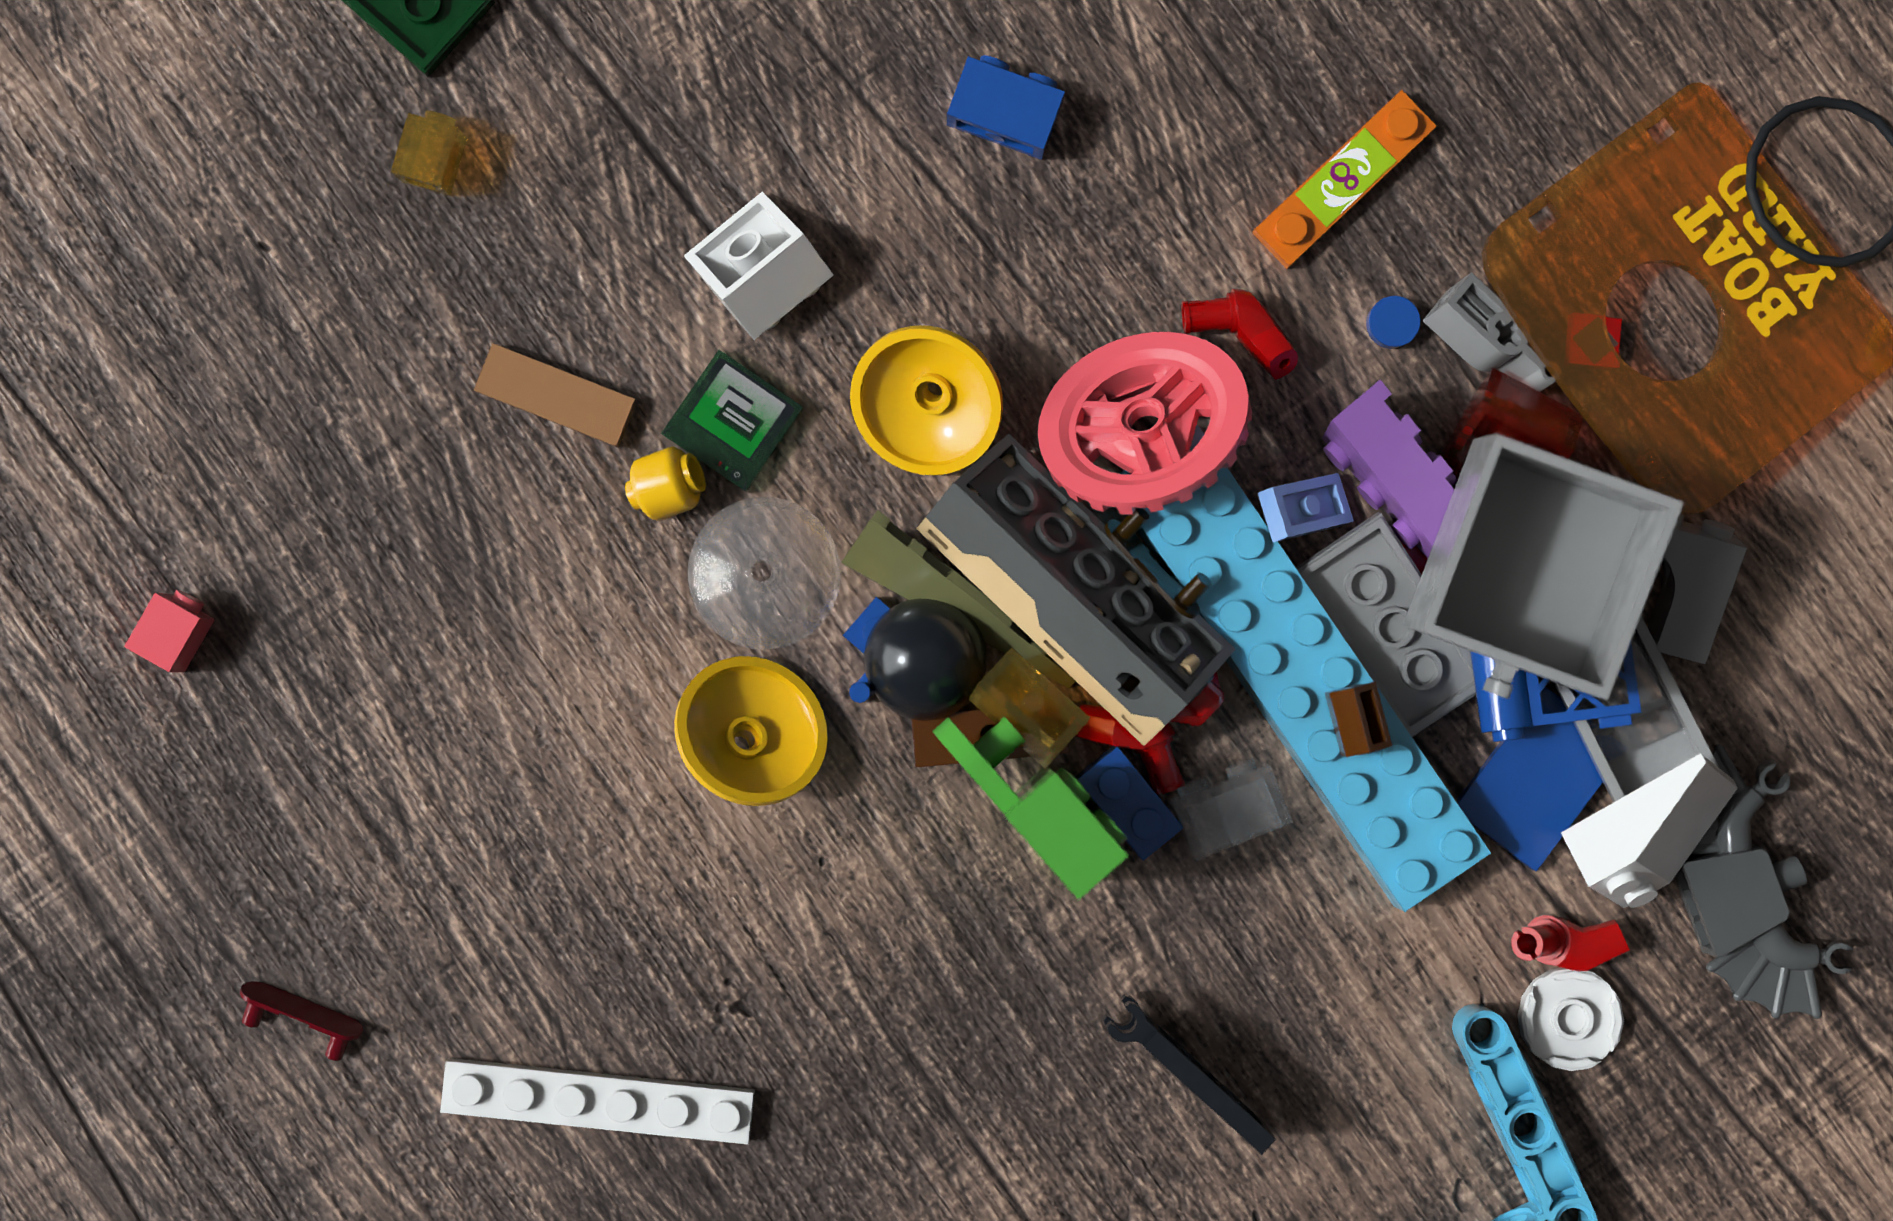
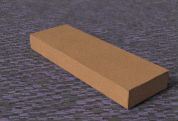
M494 343L491 345L474 391L617 448L620 446L637 400Z

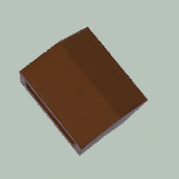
M1376 681L1325 692L1341 756L1350 757L1367 754L1392 746Z

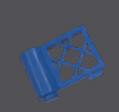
M1631 641L1623 659L1624 673L1619 670L1617 675L1626 682L1629 704L1605 706L1593 696L1574 690L1579 695L1567 711L1543 714L1540 694L1550 680L1543 679L1539 684L1538 676L1519 669L1515 672L1511 686L1514 687L1509 699L1482 690L1487 677H1491L1495 661L1470 651L1481 733L1492 732L1493 742L1525 738L1524 728L1590 719H1598L1600 729L1632 725L1631 714L1642 713ZM1584 698L1597 707L1575 710Z

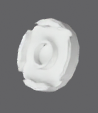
M1562 967L1550 969L1533 979L1521 997L1517 1014L1520 1035L1529 1050L1551 1067L1568 1071L1589 1069L1602 1062L1601 1059L1606 1057L1610 1051L1612 1052L1620 1042L1624 1025L1621 1001L1607 982L1594 972L1576 971Z

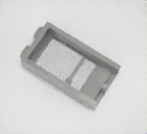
M1641 615L1631 638L1642 713L1631 714L1632 725L1600 729L1598 719L1573 722L1613 803L1700 753L1719 767ZM1622 662L1619 670H1621L1624 673V666ZM1618 676L1608 700L1593 696L1605 706L1629 704L1626 682ZM1553 682L1566 709H1568L1579 693L1569 687ZM1584 698L1575 710L1597 707Z

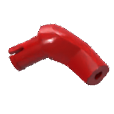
M1232 289L1231 293H1227L1226 298L1182 301L1181 313L1184 334L1229 329L1230 333L1235 334L1249 355L1275 380L1286 376L1296 367L1298 363L1296 350L1269 311L1251 292L1243 289Z
M1083 704L1077 709L1073 720L1072 735L1140 753L1152 789L1157 795L1174 791L1185 784L1170 744L1175 734L1170 723L1166 724L1143 746L1101 705Z
M1542 915L1534 918L1526 927H1522V931L1517 930L1511 939L1513 952L1522 960L1532 961L1536 959L1543 964L1576 971H1589L1630 951L1615 919L1581 927L1562 917Z

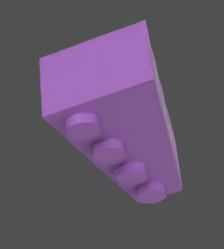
M1380 379L1332 419L1322 437L1327 444L1323 451L1339 470L1344 471L1348 468L1360 481L1361 484L1357 486V489L1372 508L1378 510L1382 507L1395 521L1391 528L1400 541L1410 549L1417 546L1428 559L1454 491L1452 486L1457 483V479L1453 474V470L1442 456L1436 455L1431 451L1426 454L1420 447L1422 439L1418 433L1421 430L1408 414L1402 416L1397 412L1393 413L1384 400L1392 393Z

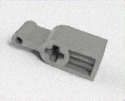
M1472 272L1449 288L1423 319V322L1470 366L1483 372L1497 369L1515 386L1516 393L1525 399H1529L1550 386L1560 376V372L1554 363L1544 361L1527 345L1529 342V332L1523 320Z

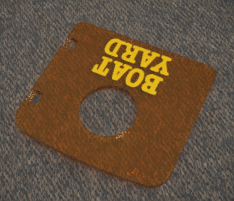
M1701 82L1685 86L1498 225L1486 238L1482 251L1483 270L1486 277L1532 349L1536 352L1552 377H1554L1565 395L1599 438L1642 487L1684 502L1680 511L1682 515L1697 514L1717 504L1893 365V326L1847 266L1840 268L1808 264L1778 248L1756 222L1745 190L1747 155L1753 142L1714 90ZM1665 118L1675 133L1657 145L1647 131ZM1760 152L1757 159L1756 189L1766 217L1787 241L1811 254L1840 257ZM1547 206L1557 221L1541 233H1538L1528 219ZM1649 263L1672 265L1696 278L1710 295L1718 317L1717 342L1708 362L1691 377L1675 381L1649 378L1625 363L1613 347L1606 326L1607 301L1616 282L1628 270Z

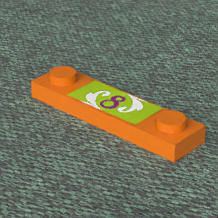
M1400 90L1253 230L1252 234L1288 269L1437 126L1403 90Z

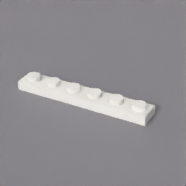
M449 1058L445 1062L440 1113L749 1144L755 1089Z

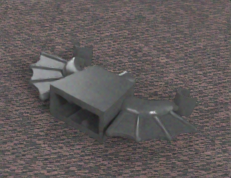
M1717 744L1712 754L1719 768L1734 780L1738 788L1675 875L1676 883L1701 951L1716 957L1706 965V969L1722 977L1728 983L1735 1001L1757 1002L1767 1008L1775 1019L1791 1012H1802L1811 1015L1814 1019H1819L1822 1016L1814 968L1818 964H1825L1834 973L1847 974L1853 968L1850 966H1834L1831 963L1830 957L1836 949L1853 950V948L1845 942L1833 941L1827 944L1824 949H1819L1816 944L1799 942L1789 935L1781 924L1790 917L1783 892L1805 885L1807 883L1805 871L1795 856L1771 863L1766 849L1753 846L1751 841V820L1765 803L1763 798L1767 794L1777 795L1785 792L1790 786V776L1786 773L1778 782L1773 784L1766 783L1764 780L1765 775L1777 765L1774 759H1767L1756 768L1757 782L1752 787L1746 786L1725 748Z

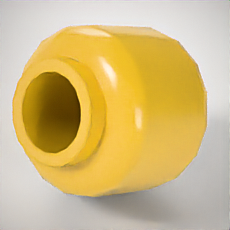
M674 446L635 460L630 469V481L625 483L626 495L631 506L635 510L641 509L649 518L656 521H662L693 509L698 505L701 492L706 487L704 473L697 458L691 453L685 454L681 449Z

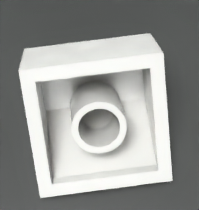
M763 192L684 255L753 340L765 331L775 327L783 316L805 298L814 295L821 285L834 276L801 230Z

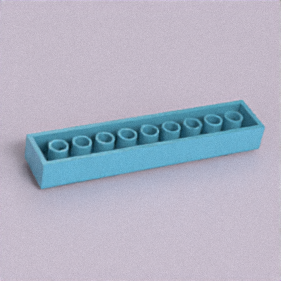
M1198 424L1190 451L1195 448L1204 436ZM1221 468L1217 472L1218 481L1209 488L1200 487L1192 493L1193 498L1184 503H1180L1178 500L1163 505L1164 510L1150 512L1148 508H1143L1147 511L1150 518L1139 529L1138 533L1161 567L1170 576L1173 575L1183 587L1198 572L1203 573L1210 579L1212 585L1196 601L1200 608L1199 615L1236 649L1226 662L1394 907L1406 912L1491 854L1379 689L1378 692L1392 746L1367 754L1350 757L1341 756L1325 692L1374 681L1278 542H1272L1267 525L1228 468ZM1125 470L1122 471L1121 473H1119V474L1131 475L1130 473H1128V472L1125 471Z

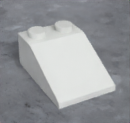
M1700 753L1566 829L1561 834L1591 889L1623 908L1628 906L1631 908L1639 907L1655 899L1658 895L1657 890L1670 884L1738 787L1730 776Z

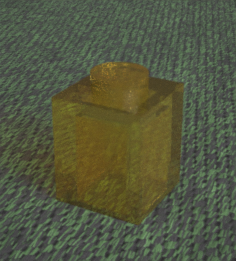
M429 110L426 111L424 117L408 113L391 173L402 183L451 196L468 138L455 126L456 120L452 117Z

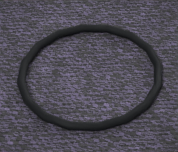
M1817 96L1786 105L1761 126L1747 155L1745 190L1756 222L1778 248L1808 264L1843 268L1876 257L1893 242V225L1887 234L1867 250L1844 257L1811 254L1787 241L1766 217L1756 189L1757 159L1765 141L1773 129L1794 113L1815 107L1848 110L1872 123L1893 147V130L1881 116L1852 100Z

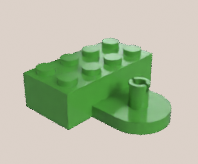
M1005 716L974 744L947 717L933 730V733L1078 900L1128 857L1127 853L1120 847L1128 838L1107 814L1097 806L1089 811L1083 805L1091 796L1062 767L1054 772L1047 765L1044 766L1016 792L994 768L1018 746L1026 742Z

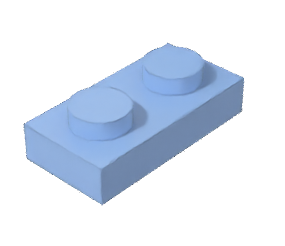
M1339 473L1279 485L1257 493L1272 542L1324 531L1354 522Z

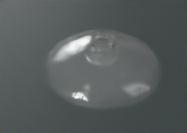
M754 497L725 507L704 525L690 553L688 584L697 611L707 625L718 635L742 647L773 650L802 641L823 624L831 613L839 594L841 563L832 536L822 522L811 512L785 499ZM760 562L768 563L772 570L770 578L763 582L755 580L752 573L754 566Z

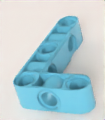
M1470 1004L1464 1006L1457 1011L1453 1018L1452 1030L1454 1038L1468 1065V1071L1529 1201L1501 1214L1492 1221H1559L1561 1214L1570 1208L1578 1209V1221H1598L1593 1206L1581 1183V1177L1507 1023L1502 1016L1483 1005ZM1488 1018L1491 1024L1489 1036L1482 1042H1472L1469 1035L1471 1025L1477 1019ZM1524 1113H1533L1535 1123L1532 1131L1524 1136H1516L1514 1133L1516 1119Z

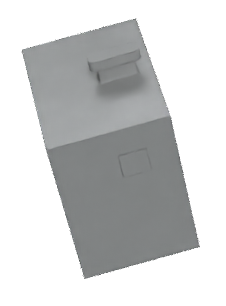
M1499 434L1475 438L1472 441L1403 626L1493 659L1495 667L1491 677H1487L1482 690L1509 699L1514 687L1511 686L1515 672L1520 669L1579 692L1608 700L1684 502Z

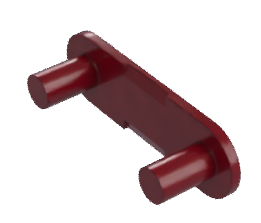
M251 981L241 986L240 996L247 1002L242 1023L248 1027H258L260 1025L264 1010L277 1015L281 1013L308 1024L312 1029L330 1035L325 1056L334 1061L343 1059L348 1041L357 1040L362 1035V1025L349 1016L266 983Z

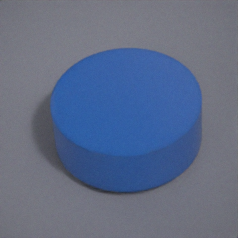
M1388 296L1381 299L1370 309L1366 319V328L1370 338L1377 345L1386 349L1403 347L1417 335L1420 327V315L1417 308L1410 300L1401 296Z

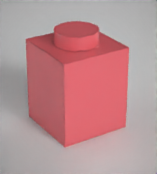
M176 589L173 595L154 593L124 647L167 672H185L215 619L201 612L205 605L202 601L181 590Z

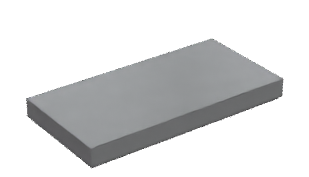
M1377 512L1296 567L1372 680L1376 681L1378 689L1411 737L1476 695L1470 651L1403 626L1422 575L1382 513Z

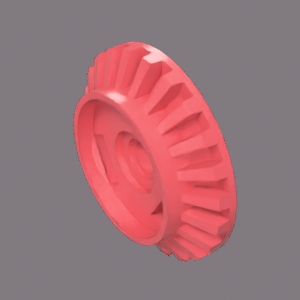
M1149 332L1124 337L1101 346L1084 356L1069 368L1054 385L1044 403L1039 419V448L1058 487L1063 486L1069 497L1078 503L1086 500L1090 503L1092 509L1105 512L1109 507H1117L1120 514L1132 515L1136 508H1148L1150 512L1164 510L1163 505L1178 500L1180 503H1184L1192 499V493L1200 487H1211L1218 481L1217 472L1221 468H1231L1237 460V447L1245 445L1249 436L1247 424L1252 420L1250 395L1243 374L1237 364L1227 353L1209 341L1176 332ZM1154 416L1158 418L1157 423L1148 430L1136 431L1132 429L1133 424L1141 417ZM1211 417L1204 436L1195 448L1190 451L1198 418ZM1101 455L1131 475L1109 472L1096 466L1093 462Z

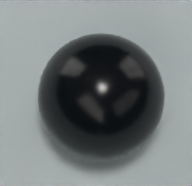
M932 599L906 600L887 610L871 629L864 651L865 673L874 694L891 711L903 717L920 721L943 719L963 709L976 696L986 674L987 648L983 635L976 623L958 608Z

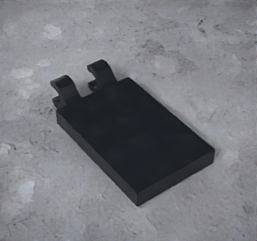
M1123 994L1120 999L1124 1003L1125 1008L1131 1013L1129 1020L1124 1023H1117L1108 1014H1105L1102 1018L1111 1037L1122 1043H1141L1148 1052L1263 1155L1276 1140L1263 1120L1158 1024L1143 1013L1139 1004L1132 996Z

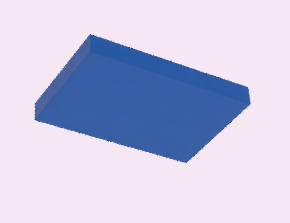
M1545 686L1540 693L1543 714L1566 712L1567 709L1562 699ZM1587 720L1591 730L1597 727L1594 722ZM1573 722L1524 728L1525 738L1500 741L1456 800L1472 826L1532 871L1539 869L1562 838L1561 832L1571 826L1603 783ZM1601 734L1595 736L1608 762L1622 756L1628 749L1610 734L1607 736Z

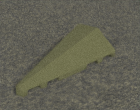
M879 510L870 519L841 563L844 566L906 600L932 599L958 608L976 623L985 643L1069 689L1076 682L984 593L934 556L917 540L912 539L890 522V519Z

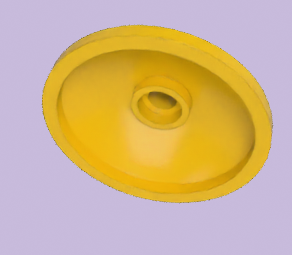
M923 325L909 326L884 335L860 359L851 382L850 403L852 414L864 440L884 460L912 473L943 475L959 471L971 465L989 448L1001 424L1003 395L999 379L991 363L970 341L943 328ZM927 384H938L942 389V394L935 395L931 393Z
M737 656L709 665L699 672L688 684L678 702L675 713V739L679 753L688 770L706 789L725 800L737 804L766 806L793 797L810 783L820 769L825 757L828 741L827 724L818 699L809 686L794 672L767 659ZM735 737L744 738L749 744V749L740 748L735 742Z

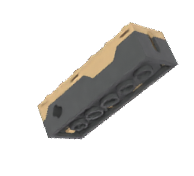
M1007 434L956 479L916 528L1143 746L1169 722L1201 726L1224 702V691L1220 689L1217 670L1236 649L1199 614L1191 619L1177 612L1110 540L1105 532V524L1084 504L1070 498L1063 486L1058 487L1050 472L1010 434Z

